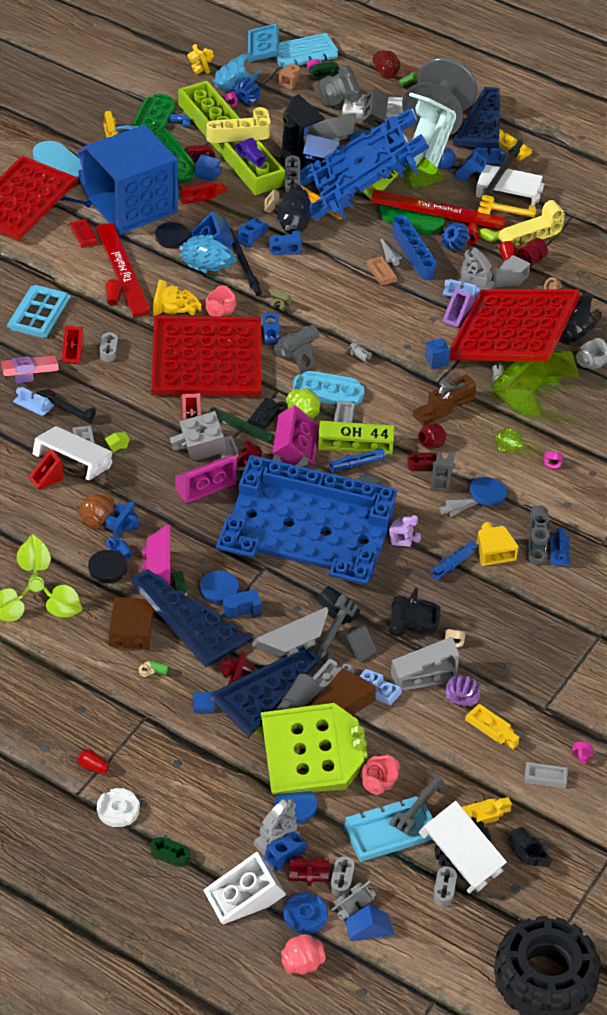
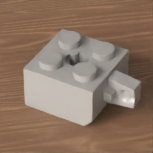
M215 411L179 421L182 433L170 438L173 451L188 449L190 459L195 461L218 455L221 452H227L224 436Z

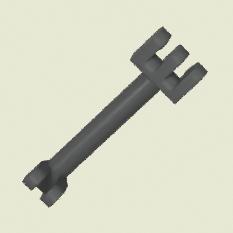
M344 594L340 595L335 604L339 612L316 652L319 659L325 662L332 657L329 653H326V650L345 616L353 617L358 608V605Z
M437 776L407 813L403 815L397 812L389 825L395 827L398 823L396 829L399 831L404 829V834L409 835L416 827V822L412 819L436 790L440 794L443 793L445 789L443 779Z

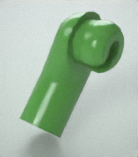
M412 72L410 75L400 79L401 86L404 87L408 84L417 83L418 74Z

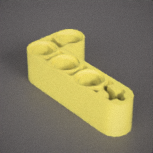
M263 107L253 110V118L209 121L206 125V139L211 143L236 142L248 138L264 140L270 137V117L268 110Z
M550 200L543 206L542 216L504 228L500 231L498 238L501 242L511 241L516 248H519L533 238L545 239L554 236L562 230L565 212L554 200Z

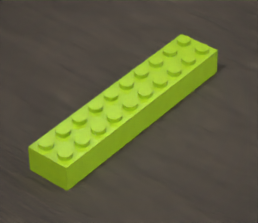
M208 81L178 89V105L191 118L205 137L206 125L209 121L240 119ZM255 140L257 148L267 156L263 166L260 167L254 165L245 156L240 157L237 154L235 145L241 141L211 143L255 196L284 187L285 170L259 140Z

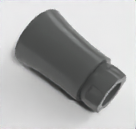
M299 674L288 693L281 700L277 710L306 707L321 693L319 684L309 675Z

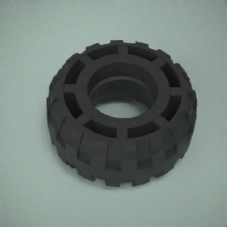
M538 916L536 920L528 918L518 923L512 929L510 928L504 935L502 942H500L494 966L495 984L498 992L504 996V1001L511 1009H518L520 1015H578L584 1011L586 1005L591 1003L595 996L600 978V956L597 954L595 945L588 935L584 936L582 929L576 924L570 925L566 923V919L559 917L549 919L548 916ZM537 956H549L561 961L568 971L561 975L548 976L537 972L528 961Z

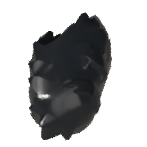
M300 185L291 186L289 191L285 193L281 203L275 205L277 209L275 214H277V219L282 226L281 228L289 235L292 234V231L302 232L306 229L311 218L309 213L310 198H308L307 191L303 190Z
M590 292L580 296L560 340L565 339L568 344L576 342L595 328V325L600 321L602 312H599V309L590 312L593 295Z

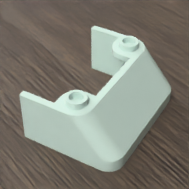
M410 93L409 96L418 100L415 109L416 114L421 117L413 139L422 134L429 146L423 153L414 157L418 170L432 174L438 167L456 120V113L430 98Z

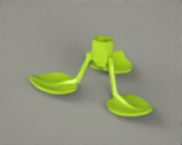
M34 534L22 544L17 552L19 566L26 571L33 570L34 574L30 576L28 586L21 595L17 596L16 591L12 588L0 591V620L16 621L23 615L25 607L20 599L29 590L33 592L45 591L47 596L50 597L46 602V608L54 616L71 617L82 611L79 596L74 588L65 584L58 585L51 594L44 585L45 578L37 570H46L50 564L51 556L44 542Z

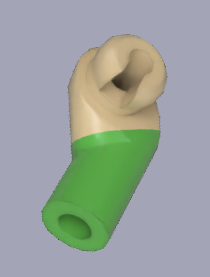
M151 660L139 666V674L144 677L154 673L167 675L169 671V665Z

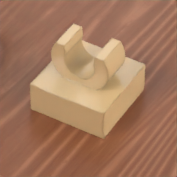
M275 189L265 199L264 211L271 213L274 209L277 211L275 205H279L282 201L279 198V192Z

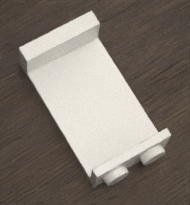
M485 166L477 183L476 197L481 198L500 167ZM507 169L494 190L532 198L531 205L535 206L540 201L544 183H542V176Z
M57 426L35 438L33 455L40 457L50 449H53L88 465L87 480H91L111 467L112 451Z
M456 801L424 825L419 831V834L424 839L428 835L431 836L471 885L467 889L469 894L474 889L479 892L488 884L486 880L490 876L495 879L504 871L501 867L506 863V860Z

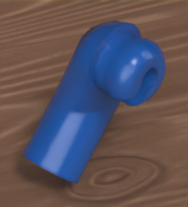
M170 114V122L182 123L183 127H190L191 118L189 116Z
M111 537L106 541V545L110 550L121 552L126 559H130L133 556L132 551L124 540Z

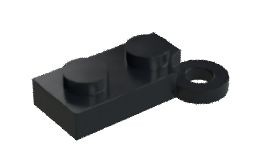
M265 398L248 419V425L265 431L278 414L288 409L287 403L283 401L276 403L274 400Z

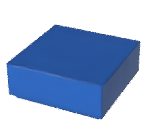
M213 692L193 693L194 713L215 712V704L210 699Z

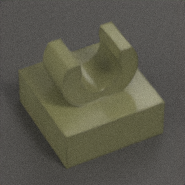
M273 289L271 296L274 300H272L271 306L275 308L280 303L279 309L283 312L285 305L290 307L293 300L289 294Z

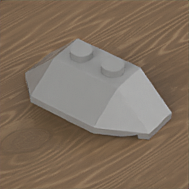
M356 113L326 119L313 124L308 128L307 133L336 141L347 139V135L353 134Z
M325 607L256 638L252 645L257 649L278 657L286 654L290 657L298 653V649L302 647L308 649L316 644L315 641L320 637L328 609Z

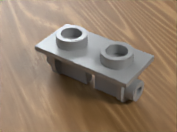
M369 880L364 885L359 882L350 889L351 895L346 897L343 894L335 900L336 906L330 911L332 912L337 909L338 917L344 920L359 911L355 902H357L360 908H363L373 901L376 893L373 889H368L367 887L371 881Z

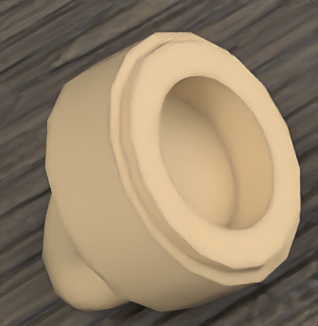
M447 629L445 639L450 637L460 639L459 643H455L456 647L460 648L464 644L466 633L465 631Z

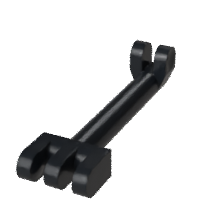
M44 389L35 393L48 398L51 403L89 424L95 417L96 409L94 407L83 412L55 396L56 393L50 389Z

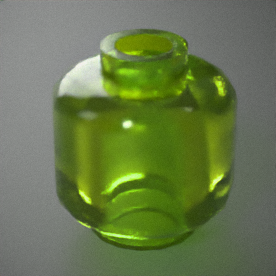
M504 428L498 431L494 443L497 444L498 450L512 455L516 450H521L523 440H521L520 432Z

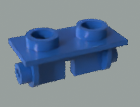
M476 147L472 149L471 154L474 151L478 152L487 160V164L502 165L504 162L505 150H502V148H491L490 153H487V148Z
M558 528L554 535H550L551 565L570 566L569 536H566L564 528Z

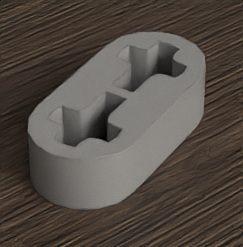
M108 332L102 335L100 344V359L102 361L111 362L116 358L118 337L115 333Z
M342 856L335 862L331 879V892L335 896L341 897L343 894L348 895L350 892L354 874V861L351 858ZM343 865L347 866L345 873L341 872ZM340 880L344 881L342 888L338 887Z
M442 867L437 873L433 900L440 907H447L453 901L457 873L452 867ZM445 875L449 876L448 883L444 882ZM442 890L447 891L445 898L441 897Z

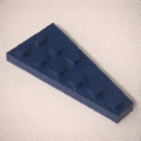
M484 87L455 135L453 145L478 148L500 147V88Z
M149 569L132 577L131 583L205 668L252 641L253 637L251 635L241 633L237 630V626L221 620L220 615L195 599L193 601L184 596L185 593L183 591L173 589L166 580Z
M303 647L298 650V653L290 657L285 656L211 693L210 699L249 738L262 725L261 712L275 711L283 697L294 684L299 674L308 675L319 664V657L310 648L305 649Z

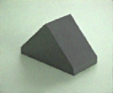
M352 626L336 637L360 663L377 654L366 626Z

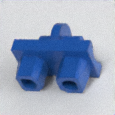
M130 501L127 506L118 503L114 510V515L118 516V518L111 515L107 517L105 521L106 528L113 530V537L119 539L125 530H137L140 527L139 516L133 511L134 502Z

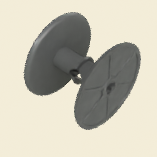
M433 58L424 63L419 70L418 84L410 87L404 94L402 110L404 112L410 108L413 109L418 122L412 127L417 129L421 118L416 114L415 109L418 100L409 96V94L414 93L430 98L455 111L456 120L450 133L452 135L462 124L463 111L471 107L477 98V81L472 72L462 63L451 58Z

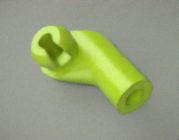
M483 228L478 232L479 237L487 242L499 240L498 235L500 231L493 232Z

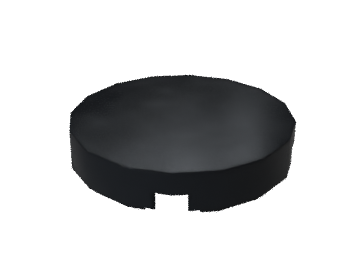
M177 222L163 223L155 231V240L159 242V245L166 248H179V245H182L189 239L187 227Z
M102 550L91 556L88 561V572L94 580L96 578L101 583H114L121 580L122 576L127 573V560L117 551Z

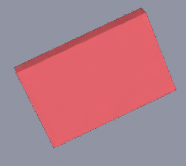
M55 355L31 358L35 371L25 373L58 371V362ZM11 360L1 361L4 376L25 374L16 373V368Z

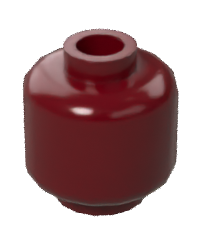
M439 424L425 425L418 433L419 443L427 449L443 446L447 437L446 431Z

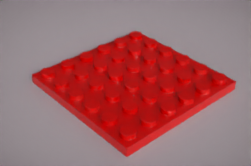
M481 289L450 347L449 360L549 362L581 296L580 291L561 289Z
M154 316L151 395L200 393V396L261 397V318Z

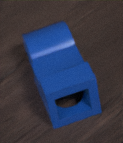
M474 151L460 163L456 172L457 179L467 181L475 171L481 173L485 169L487 160Z
M257 218L251 219L239 227L238 242L249 248L252 247L256 239L265 235L268 224Z
M292 231L291 235L271 236L269 238L270 253L273 255L302 253V241L299 231Z
M263 313L262 315L264 345H276L278 343L279 313ZM273 318L275 322H266V319Z
M257 589L231 594L223 599V614L227 618H236L239 615L250 613L253 614V617L261 616L262 604Z
M293 831L268 844L264 859L277 872L283 869L284 864L293 859L294 856L302 855L306 851L308 843L297 832Z

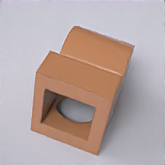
M295 64L286 66L279 73L278 85L293 90L296 82L299 81L300 67Z

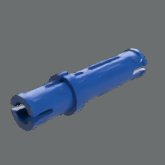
M380 448L354 456L346 455L342 459L330 461L329 467L332 473L344 469L352 470L356 466L385 460L386 456L384 450Z
M469 541L451 556L443 558L440 564L430 570V573H433L431 574L432 577L439 580L447 572H452L458 564L479 550V547H476L478 546L477 543Z

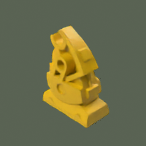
M159 280L153 304L154 316L160 315L163 312L168 315L185 312L195 315L196 309L198 312L201 311V303L188 290L181 291L175 286L167 287L165 281Z

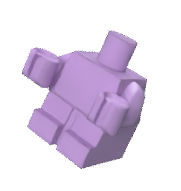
M417 516L399 517L392 523L389 529L392 545L410 547L411 541L419 543L421 534L415 533L413 535V526L418 522Z

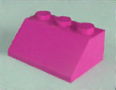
M296 405L280 413L272 454L280 455L283 463L297 465L302 457H308V467L314 466L319 425Z
M235 455L223 457L176 475V491L185 503H189L236 485L237 457Z
M166 525L147 538V547H143V558H146V561H143V571L149 569L166 580L169 586L170 525Z

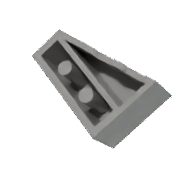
M453 637L392 660L391 675L394 684L401 687V691L448 683L449 679L457 676L459 652Z

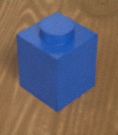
M201 155L195 164L196 178L215 181L222 171L220 159Z
M444 338L427 341L425 358L431 369L448 366L450 349Z

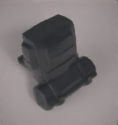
M418 588L414 589L409 599L405 596H395L391 605L389 633L401 636L407 628L433 635L439 625L441 606L424 599H417Z

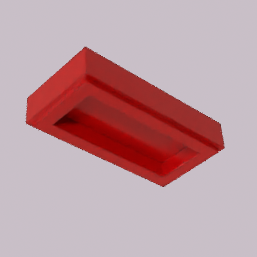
M86 219L70 223V228L81 248L98 244V239Z

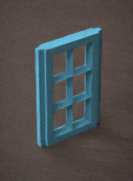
M31 285L8 322L7 328L47 338L70 300L71 295L66 292ZM37 294L46 296L43 302L34 301ZM49 297L58 299L55 306L46 304ZM30 305L39 307L36 314L26 312ZM43 308L52 310L48 317L39 315ZM23 317L32 319L28 326L19 324ZM35 320L44 322L41 329L32 327Z

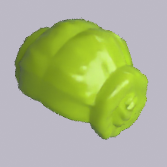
M303 388L294 389L288 393L286 397L288 409L296 405L312 420L317 417L320 412L321 402L314 391Z

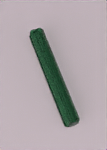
M211 407L208 412L215 411L219 422L266 443H271L274 439L273 433L215 407Z

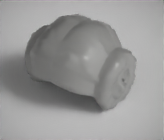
M594 338L583 343L578 348L576 354L578 364L591 370L600 369L607 363V343L601 338Z

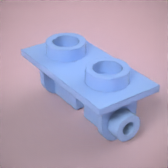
M449 279L445 281V289L442 295L452 297L454 290L458 289L477 298L480 287L469 283H464L463 287L460 281Z
M18 387L16 390L18 397L13 402L41 416H44L54 407V404L50 403L48 398L38 394L33 395V392L25 387Z

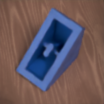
M367 905L345 921L350 941L394 935L390 915L371 905Z

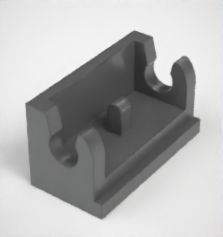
M373 89L365 96L363 123L366 122L377 127L378 123L374 122V120L381 123L385 122L388 103L387 95Z
M441 451L438 452L436 461L433 463L430 490L449 493L455 452L450 451L446 459L442 458Z

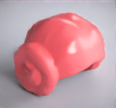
M223 285L210 292L205 301L206 310L213 317H227L233 313L237 306L235 294H233L228 286Z
M381 754L380 756L369 758L360 774L364 788L375 795L390 790L398 780L399 762L389 754Z
M307 934L291 938L286 943L285 949L281 951V961L288 974L305 975L316 971L320 964L325 963L326 959L322 942Z

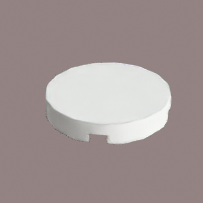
M111 789L110 792L103 793L97 801V814L99 819L106 825L124 827L134 822L139 815L140 802L135 797V794L127 789Z

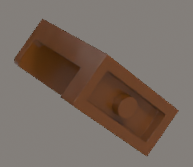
M114 597L109 629L110 647L150 648V634L155 609L146 599Z

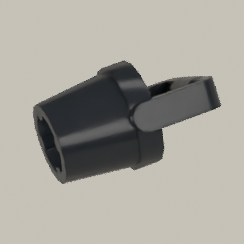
M327 586L317 597V602L323 608L327 607L328 615L335 619L339 612L335 604L342 594ZM357 608L353 617L345 616L341 625L356 620L361 612L360 609Z
M519 827L512 831L508 841L521 862L540 867L550 866L553 859L545 851L542 842L524 827Z

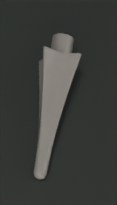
M381 238L380 242L384 249L386 262L398 266L400 263L399 259L402 257Z
M474 499L446 500V506L440 507L439 511L441 514L448 513L449 518L479 503Z

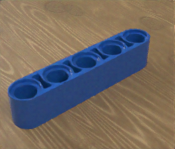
M403 215L395 216L392 228L393 236L419 276L424 280L433 279L436 271L435 258L409 219Z

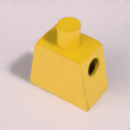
M490 522L484 523L481 526L482 530L478 531L477 536L481 566L517 560L518 545L504 526L493 527Z

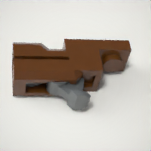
M467 374L451 382L445 379L440 380L439 384L442 387L430 392L428 404L413 410V416L425 426L453 413V406L463 405L475 399V381Z

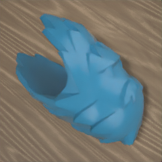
M241 54L230 60L219 71L217 70L215 79L212 81L215 87L226 93L235 92L234 87L240 79L249 77L255 81L261 69L253 74H248L243 65L251 54Z
M213 235L194 236L188 239L187 242H184L183 246H179L182 251L180 257L184 259L185 263L190 268H194L197 271L200 270L206 274L208 270L219 271L221 268H231L230 264L238 260L232 255L234 252L221 242L214 240Z

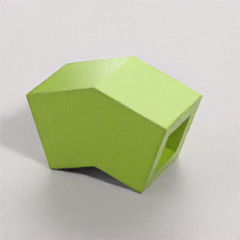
M125 432L113 433L105 438L113 453L119 449L127 448L130 441Z

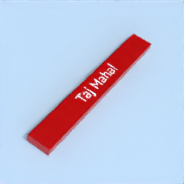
M375 189L371 198V202L466 223H475L503 230L505 217L494 214H484L475 210Z
M113 222L96 225L97 233L115 276L121 282L122 293L133 318L150 315L149 306Z

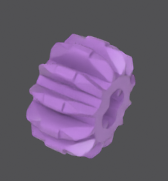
M453 676L446 685V698L450 699V703H456L457 706L462 705L466 708L468 705L472 707L480 698V684L476 683L475 679H470L469 676Z

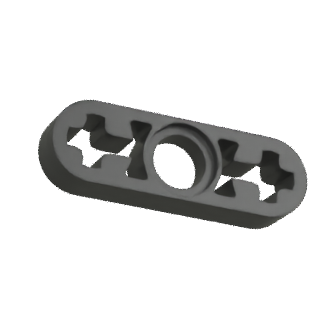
M294 155L288 156L285 159L286 192L289 191L291 184H294V187L300 185V159ZM290 174H296L297 176H295V177H290L289 175H290Z

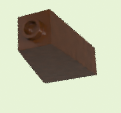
M342 668L310 706L335 703L353 716L376 700L377 686ZM320 725L317 729L319 731H326L328 727Z

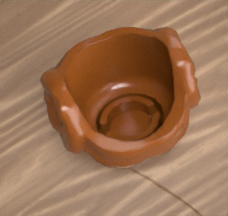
M105 493L88 495L79 508L82 522L91 529L99 528L113 512L115 507L114 499Z

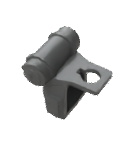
M350 65L342 66L338 70L339 74L333 77L331 75L326 76L316 84L325 106H334L341 103L342 99L348 97L350 101H357L362 97L361 89L357 84Z
M314 325L305 326L303 330L297 333L283 336L274 346L276 356L295 358L301 373L315 367L311 352V342L319 337L318 329ZM303 354L309 358V364L306 367L302 365Z

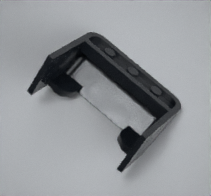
M298 94L291 97L282 117L281 161L285 165V159L288 156H297L300 159L301 170L315 163V161L305 159V156L302 155L304 128L325 120V117Z

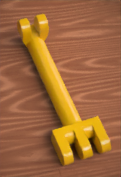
M482 195V200L484 201L480 202L482 207L478 209V212L489 215L491 209L532 218L536 216V207L533 205H529L527 210L493 203L494 197Z

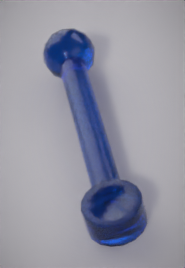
M65 196L60 199V201L66 200L84 204L88 208L92 205L90 200L81 201Z

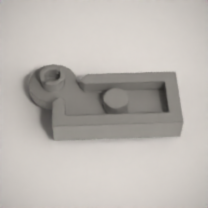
M329 658L314 675L313 679L319 684L322 692L342 668L354 674L353 666L343 664L339 667L337 662Z

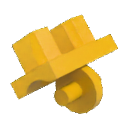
M196 44L193 45V51L187 54L189 61L193 64L191 66L192 70L196 75L203 71L209 74L210 69L207 63H210L214 58L213 51L207 50V48L201 51Z

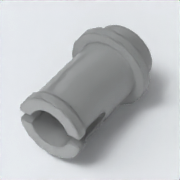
M353 342L348 348L350 355H355L365 363L371 358L372 353L360 347L359 343Z
M497 364L492 367L494 375L492 381L495 385L502 386L507 381L504 367L498 364L499 369H497Z

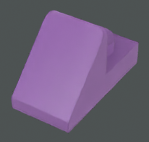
M29 356L11 358L16 368V373L35 371L34 363ZM33 373L14 375L16 383L34 380Z

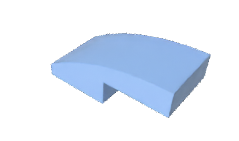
M365 669L359 676L377 686L376 699L391 706L402 693L401 687L384 681L382 674Z

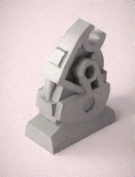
M476 247L471 252L467 250L464 254L466 258L461 268V279L459 280L461 286L464 287V283L477 285V287H480V290L495 289L496 284L491 281L492 273L490 268L492 266L489 260Z
M282 799L262 822L263 825L259 832L261 836L254 840L253 845L264 857L268 844L293 831L300 835V832L297 830V817L294 810L296 804L291 799L288 802Z

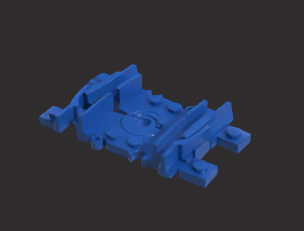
M412 108L395 116V118L392 116L386 119L385 123L376 128H371L369 135H365L363 132L360 137L347 143L344 148L342 145L337 146L335 153L331 152L325 156L327 165L323 166L320 160H317L314 165L312 163L300 170V185L304 186L315 180L316 187L320 191L321 198L310 205L309 212L315 221L331 210L334 214L339 213L344 220L347 219L344 208L350 206L351 209L354 208L350 198H355L354 193L360 190L363 193L367 187L381 178H388L390 176L389 171H394L395 169L403 177L402 171L407 169L405 163L413 169L415 174L419 173L414 157L423 153L429 146L422 134L408 142L407 136L403 131L418 122Z

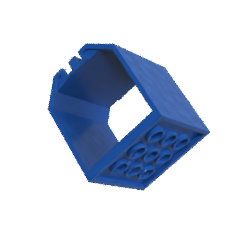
M146 125L88 144L78 150V157L82 169L78 170L79 179L86 197L108 223L113 222L119 235L178 213V159Z

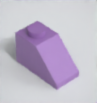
M455 289L442 322L459 328L466 319L476 297Z

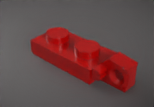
M216 181L180 187L181 203L189 204L215 199L217 194L226 193V186L224 182Z

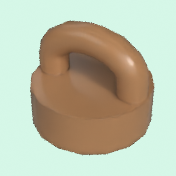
M550 277L546 280L544 289H561V281L555 277Z

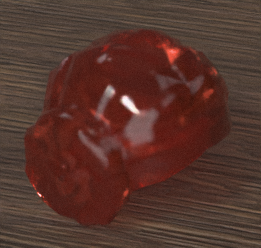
M381 50L373 55L372 62L384 79H390L397 74L400 69V60L394 52Z

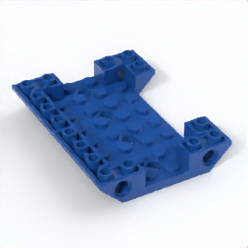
M250 455L239 483V496L232 515L226 518L216 549L252 558L259 553L329 569V576L368 585L373 579L393 517L398 489ZM249 513L257 514L254 518H249L247 515ZM286 522L294 523L291 527H287L284 524ZM327 530L330 531L331 534L325 536L322 535L321 532ZM365 539L368 543L363 545L359 541Z

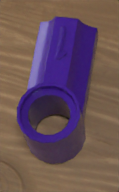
M253 138L236 143L235 149L240 157L245 156L257 167L263 166L267 156L257 148Z

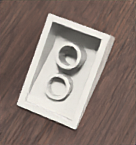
M258 852L251 855L203 890L222 924L268 908L286 895L269 863Z

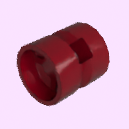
M537 237L516 250V257L530 263V267L548 255L546 243Z

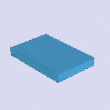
M278 24L248 30V53L251 54L248 57L249 62L279 56Z

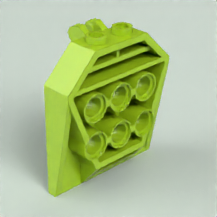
M335 703L261 712L272 795L304 791L346 790L362 770L364 759H368L364 727L359 726L358 719ZM325 725L328 729L326 731H319L317 727ZM296 728H300L303 730V732L298 735L294 734L292 731ZM322 745H329L331 749L329 751H322L320 747ZM303 748L306 752L298 755L295 753V750ZM325 765H332L334 769L332 771H325L323 767ZM306 768L308 773L301 775L298 773V770Z

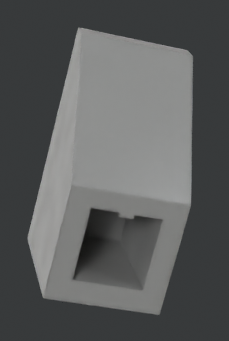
M512 255L508 260L504 261L499 269L494 271L492 278H494L493 282H495L496 287L520 285L529 276L530 263Z

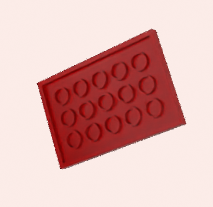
M21 156L0 176V234L19 241L77 183V177Z

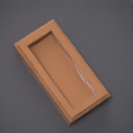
M382 256L367 260V267L381 286L397 282V276Z

